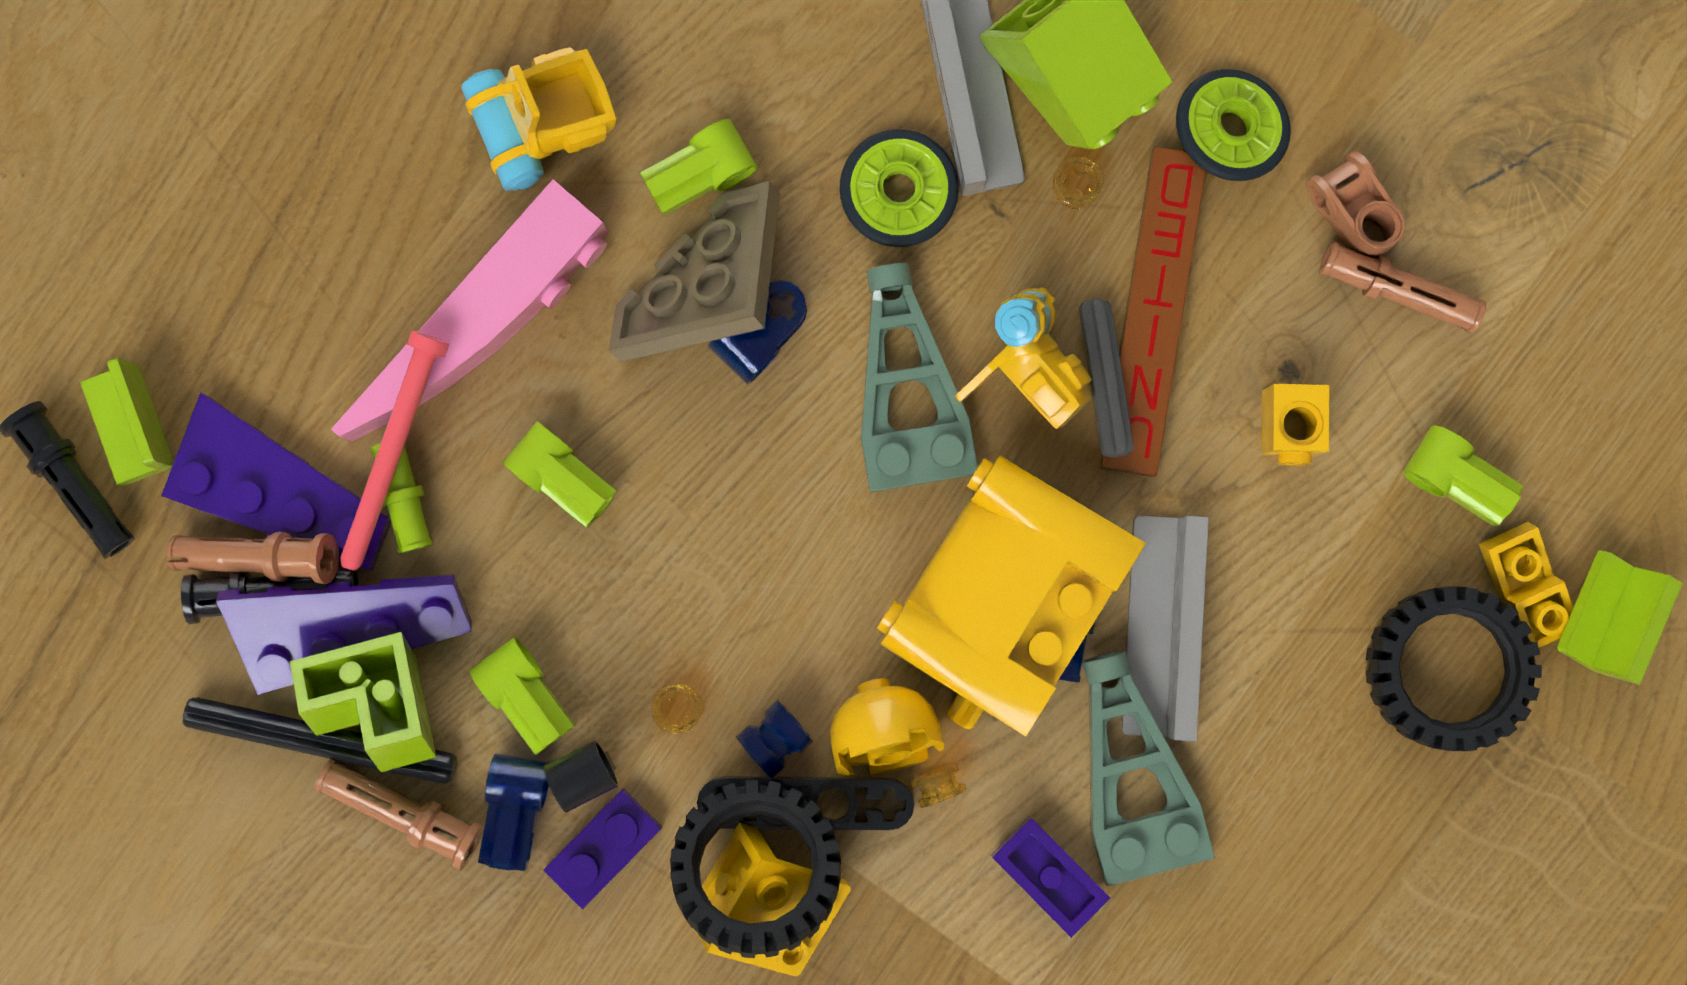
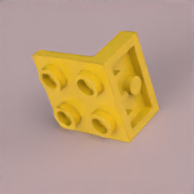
M739 822L703 883L702 888L711 904L731 919L751 924L773 921L796 907L808 891L813 870L776 859L759 829ZM841 879L833 909L827 920L821 923L819 930L811 938L806 937L802 940L799 947L791 951L788 948L781 950L777 956L766 958L765 954L755 955V958H745L736 952H732L730 955L720 951L713 943L708 944L699 935L698 937L707 953L791 976H799L850 893L851 887L845 879Z

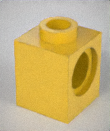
M1273 384L1262 390V455H1278V465L1303 466L1312 465V456L1329 452V385ZM1288 412L1297 413L1304 419L1306 434L1302 440H1295L1286 433L1284 418Z

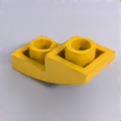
M1526 522L1480 543L1479 547L1502 603L1511 605L1518 612L1516 617L1519 621L1527 622L1532 630V633L1528 635L1530 641L1537 642L1538 648L1560 639L1573 606L1565 581L1553 574L1539 528Z

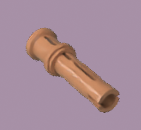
M275 532L267 536L266 539L185 537L174 535L168 541L166 557H180V560H169L167 562L169 568L174 571L263 573L267 578L275 582H285L289 577L312 578L314 582L319 584H328L332 582L338 570L339 548L336 539L329 533H320L314 539L292 538L286 532Z
M333 759L326 763L315 784V791L324 793L360 811L362 814L406 834V840L410 843L411 847L417 850L426 847L452 860L453 868L459 871L463 870L471 859L484 831V825L479 822H474L470 825L443 812L442 804L436 801H426L423 805L386 787L380 782H376L339 764ZM357 788L392 805V808L387 809L352 792V790ZM408 813L414 816V821L405 818L404 814ZM439 830H442L456 837L457 841L454 842L437 833Z

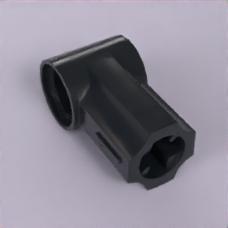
M593 741L543 767L548 785L556 801L566 813L618 787L617 778L614 773L616 767L608 751L604 752L597 741Z

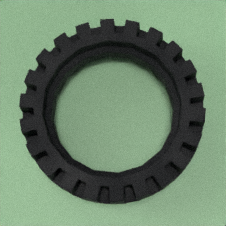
M1446 586L1420 591L1399 601V605L1396 608L1389 609L1382 617L1384 620L1382 625L1375 627L1371 638L1374 639L1372 648H1367L1365 659L1370 661V670L1365 671L1366 681L1372 684L1373 688L1370 696L1374 705L1380 706L1383 711L1381 716L1386 722L1397 728L1396 731L1416 743L1445 751H1473L1480 747H1490L1499 743L1498 739L1500 737H1509L1517 730L1515 724L1518 721H1525L1532 711L1527 707L1529 701L1537 700L1540 689L1534 687L1535 678H1542V665L1535 664L1534 656L1540 655L1537 642L1530 641L1528 637L1532 630L1526 621H1519L1517 619L1518 612L1511 605L1502 604L1499 602V597L1491 593L1481 592L1479 589ZM1457 614L1472 618L1489 630L1502 650L1505 670L1500 693L1490 707L1469 721L1446 723L1431 719L1415 707L1403 688L1400 662L1405 643L1416 628L1435 616Z
M746 780V786L736 788L735 783L723 786L722 793L715 796L711 792L702 799V805L698 809L693 807L686 815V823L683 827L679 826L675 835L674 849H671L670 874L677 904L690 927L694 928L708 944L713 943L720 951L730 955L732 952L740 953L745 958H755V955L765 954L766 958L777 956L779 951L787 948L791 951L799 947L802 940L806 937L811 938L819 930L821 923L824 920L826 921L830 915L835 899H837L841 880V857L833 828L828 818L825 819L823 817L821 809L812 800L810 802L806 801L803 793L794 788H791L790 791L783 789L782 783L769 781L768 786L759 785L758 780ZM762 815L782 820L800 834L810 850L813 872L808 891L793 910L776 920L751 924L731 919L711 904L701 886L699 867L706 845L720 828L738 818Z

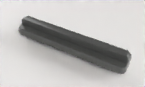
M1100 298L1092 299L1080 305L1079 314L1088 372L1092 378L1090 385L1100 450L1103 456L1117 458L1132 453L1134 448L1112 307L1108 301Z

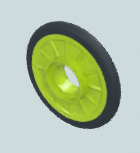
M1233 69L1208 72L1195 79L1185 89L1178 103L1176 128L1184 150L1199 167L1216 177L1230 181H1247L1259 178L1273 170L1283 159L1290 142L1291 126L1285 105L1271 86L1250 73ZM1226 113L1239 116L1246 126L1245 135L1238 137L1228 134L1221 124V116Z
M887 130L867 138L849 155L841 173L840 199L849 221L862 235L885 246L908 247L929 240L949 222L958 201V177L949 155L933 139L911 130ZM902 174L912 180L915 192L909 200L894 202L886 196L883 186L885 181L892 175Z

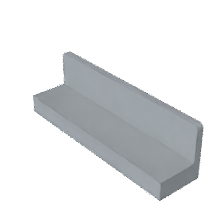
M921 0L961 195L966 196L1021 185L1024 182L1025 176L1002 68L978 37L992 26L988 1Z
M1136 516L1133 520L1132 535L1144 541L1146 545L1130 569L1126 655L1131 670L1130 675L1163 736L1172 740L1197 742L1209 517L1183 516L1180 518ZM1129 714L1122 715V732L1126 735L1142 736L1135 718Z

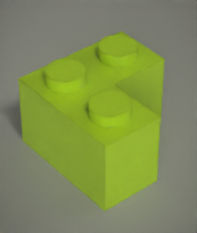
M402 632L290 661L298 713L316 736L360 724L365 751L380 772L436 758L417 658Z

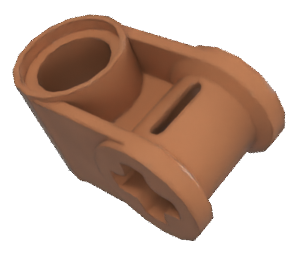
M1353 151L1346 155L1344 164L1323 177L1314 175L1306 181L1307 191L1318 211L1329 221L1346 248L1376 259L1379 255L1383 256L1401 239L1405 230L1403 215L1380 183L1371 163L1360 152ZM1346 183H1349V184H1347L1346 186L1342 187L1341 189H1338V188L1341 187L1342 185H1344V184H1346ZM1373 221L1378 223L1383 229L1384 241L1375 242L1370 240L1362 229V222Z

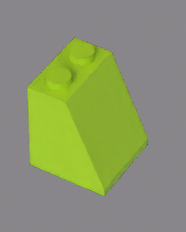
M1023 0L978 36L982 44L1063 142L1069 146L1097 149L1106 145L1118 134L1117 127L1129 117L1141 115L1153 108L1160 99L1158 94L1173 83L1124 0Z

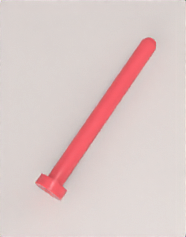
M412 330L407 345L413 347L414 351L340 557L341 566L349 570L356 571L363 563L436 356L445 357L449 347V343Z

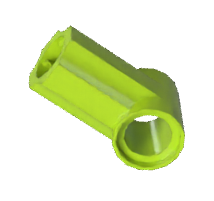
M723 119L707 126L694 135L689 141V146L640 172V175L663 216H666L713 189L719 192L739 184L751 176L758 166L732 120Z
M536 421L504 459L502 464L537 493L540 494L543 491L577 522L589 528L611 504L618 491L573 455L575 451L539 421Z
M1431 425L1402 471L1403 476L1417 487L1432 495L1450 498L1490 525H1500L1503 519L1513 511L1521 498L1520 494L1523 485L1474 455V447L1461 436L1444 427Z
M516 637L511 638L469 670L471 678L484 697L496 709L503 710L535 755L576 726L542 680L544 674L534 657Z

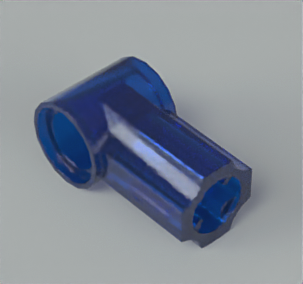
M498 753L494 754L486 780L485 802L489 803L478 863L503 870L525 871L528 869L538 812L543 810L549 788L543 767L549 764V762Z

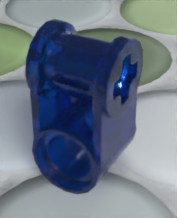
M782 280L771 282L765 328L713 340L709 343L708 348L747 385L750 384L767 368L779 354L783 345L803 325L807 315L804 294L798 286L791 282ZM776 296L779 300L784 301L789 296L792 297L794 300L791 307L795 315L789 320L783 315L773 320L770 318L773 313L770 304L771 299Z

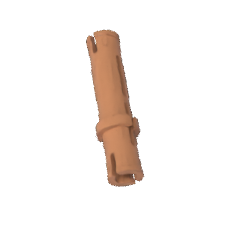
M1334 241L1328 246L1319 267V274L1328 275L1362 289L1363 296L1373 300L1381 296L1416 310L1419 313L1462 328L1468 333L1475 332L1486 311L1487 304L1484 300H1477L1434 281L1392 266V260L1379 255L1374 259L1343 247Z

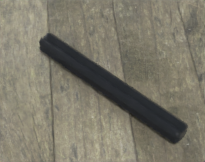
M199 697L189 699L184 709L182 722L188 728L378 769L365 751L362 733L340 729L316 736L303 720ZM435 750L436 758L395 768L387 772L446 784L451 782L454 776L457 756L453 753Z

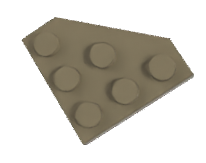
M770 181L722 193L707 209L712 217L694 236L690 238L684 233L655 263L654 266L659 270L655 277L638 294L631 289L616 304L609 351L620 362L765 328L780 193Z

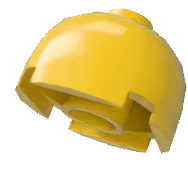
M885 678L869 680L858 685V694L848 698L834 714L830 728L831 747L838 774L844 776H855L853 766L868 765L870 775L901 770L930 759L927 748L934 746L939 753L944 750L940 723L933 706L922 694L905 686H890L889 679Z

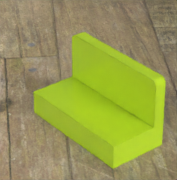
M117 357L107 361L108 372L81 381L80 384L116 484L126 486L171 469L174 460L140 366Z
M1599 550L1557 646L1558 651L1596 673L1640 685L1683 583L1668 574L1633 567L1613 553Z

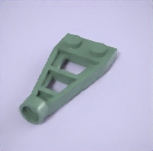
M894 263L871 268L866 271L869 291L872 294L861 431V443L870 493L972 476L978 466L970 419L962 401L959 402L955 398L958 392L913 292L909 263ZM902 290L900 297L896 300H887L882 296V293ZM909 328L915 335L922 359L921 364L915 368L890 371L885 365L884 337L889 330ZM918 381L929 390L937 408V419L933 425L928 427L897 431L890 426L887 418L889 394L899 383Z
M1126 651L1106 653L1082 661L1089 684L1090 827L1105 884L1108 887L1214 859L1215 856L1201 803L1130 675L1131 670ZM1119 678L1117 685L1112 688L1101 686V682ZM1129 714L1135 718L1145 741V750L1143 753L1115 760L1109 753L1106 726L1111 718ZM1139 768L1149 769L1155 774L1166 794L1167 802L1164 809L1131 819L1121 817L1117 810L1116 789L1120 776L1124 772Z

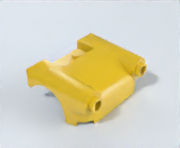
M999 454L994 463L985 458L981 461L966 485L975 491L972 498L964 506L914 585L904 606L894 600L876 629L885 634L880 645L1020 734L1027 736L1056 690L1055 684L1112 593L1116 592L1146 543Z

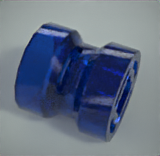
M779 700L765 711V719L761 722L762 725L760 727L749 725L736 736L748 754L771 778L785 767L784 757L787 754L791 755L793 752H802L814 742L809 733Z

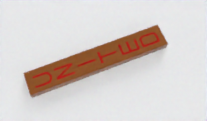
M1154 147L1151 153L1119 349L1134 448L1131 454L1117 458H1110L1102 454L1101 469L1148 477L1157 476L1206 171L1199 167L1185 151Z

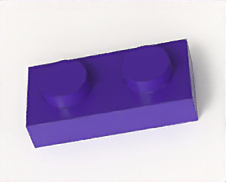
M623 788L543 871L583 910L663 827Z
M1030 816L991 854V857L1071 938L1110 899L1089 875Z

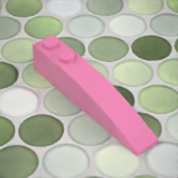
M554 179L419 329L418 332L449 343L445 357L436 356L419 406L454 385L496 353L534 318L545 305L549 309L557 305L571 287V284L567 281L581 264L585 268L592 265L605 250L607 242L603 239L609 232L604 223ZM407 344L332 427L331 430L341 438L353 442L388 424L414 348Z

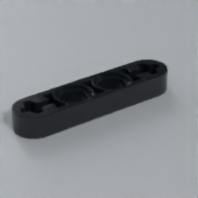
M721 776L707 782L699 792L697 807L699 808L705 796L711 792L714 795L717 794L718 787L735 783L736 788L746 786V780H758L759 785L768 786L769 781L782 783L783 788L788 791L791 788L803 793L806 801L810 802L812 800L816 805L821 792L827 788H840L848 795L850 805L844 816L837 819L828 818L833 830L899 829L909 821L914 809L913 796L908 787L901 781L892 778ZM855 787H868L865 799H881L884 795V789H894L896 798L905 801L904 808L896 809L893 819H884L881 809L865 808L867 820H855L859 805ZM757 815L756 819L738 818L721 828L735 829L738 823L741 822L758 829H793L782 820Z

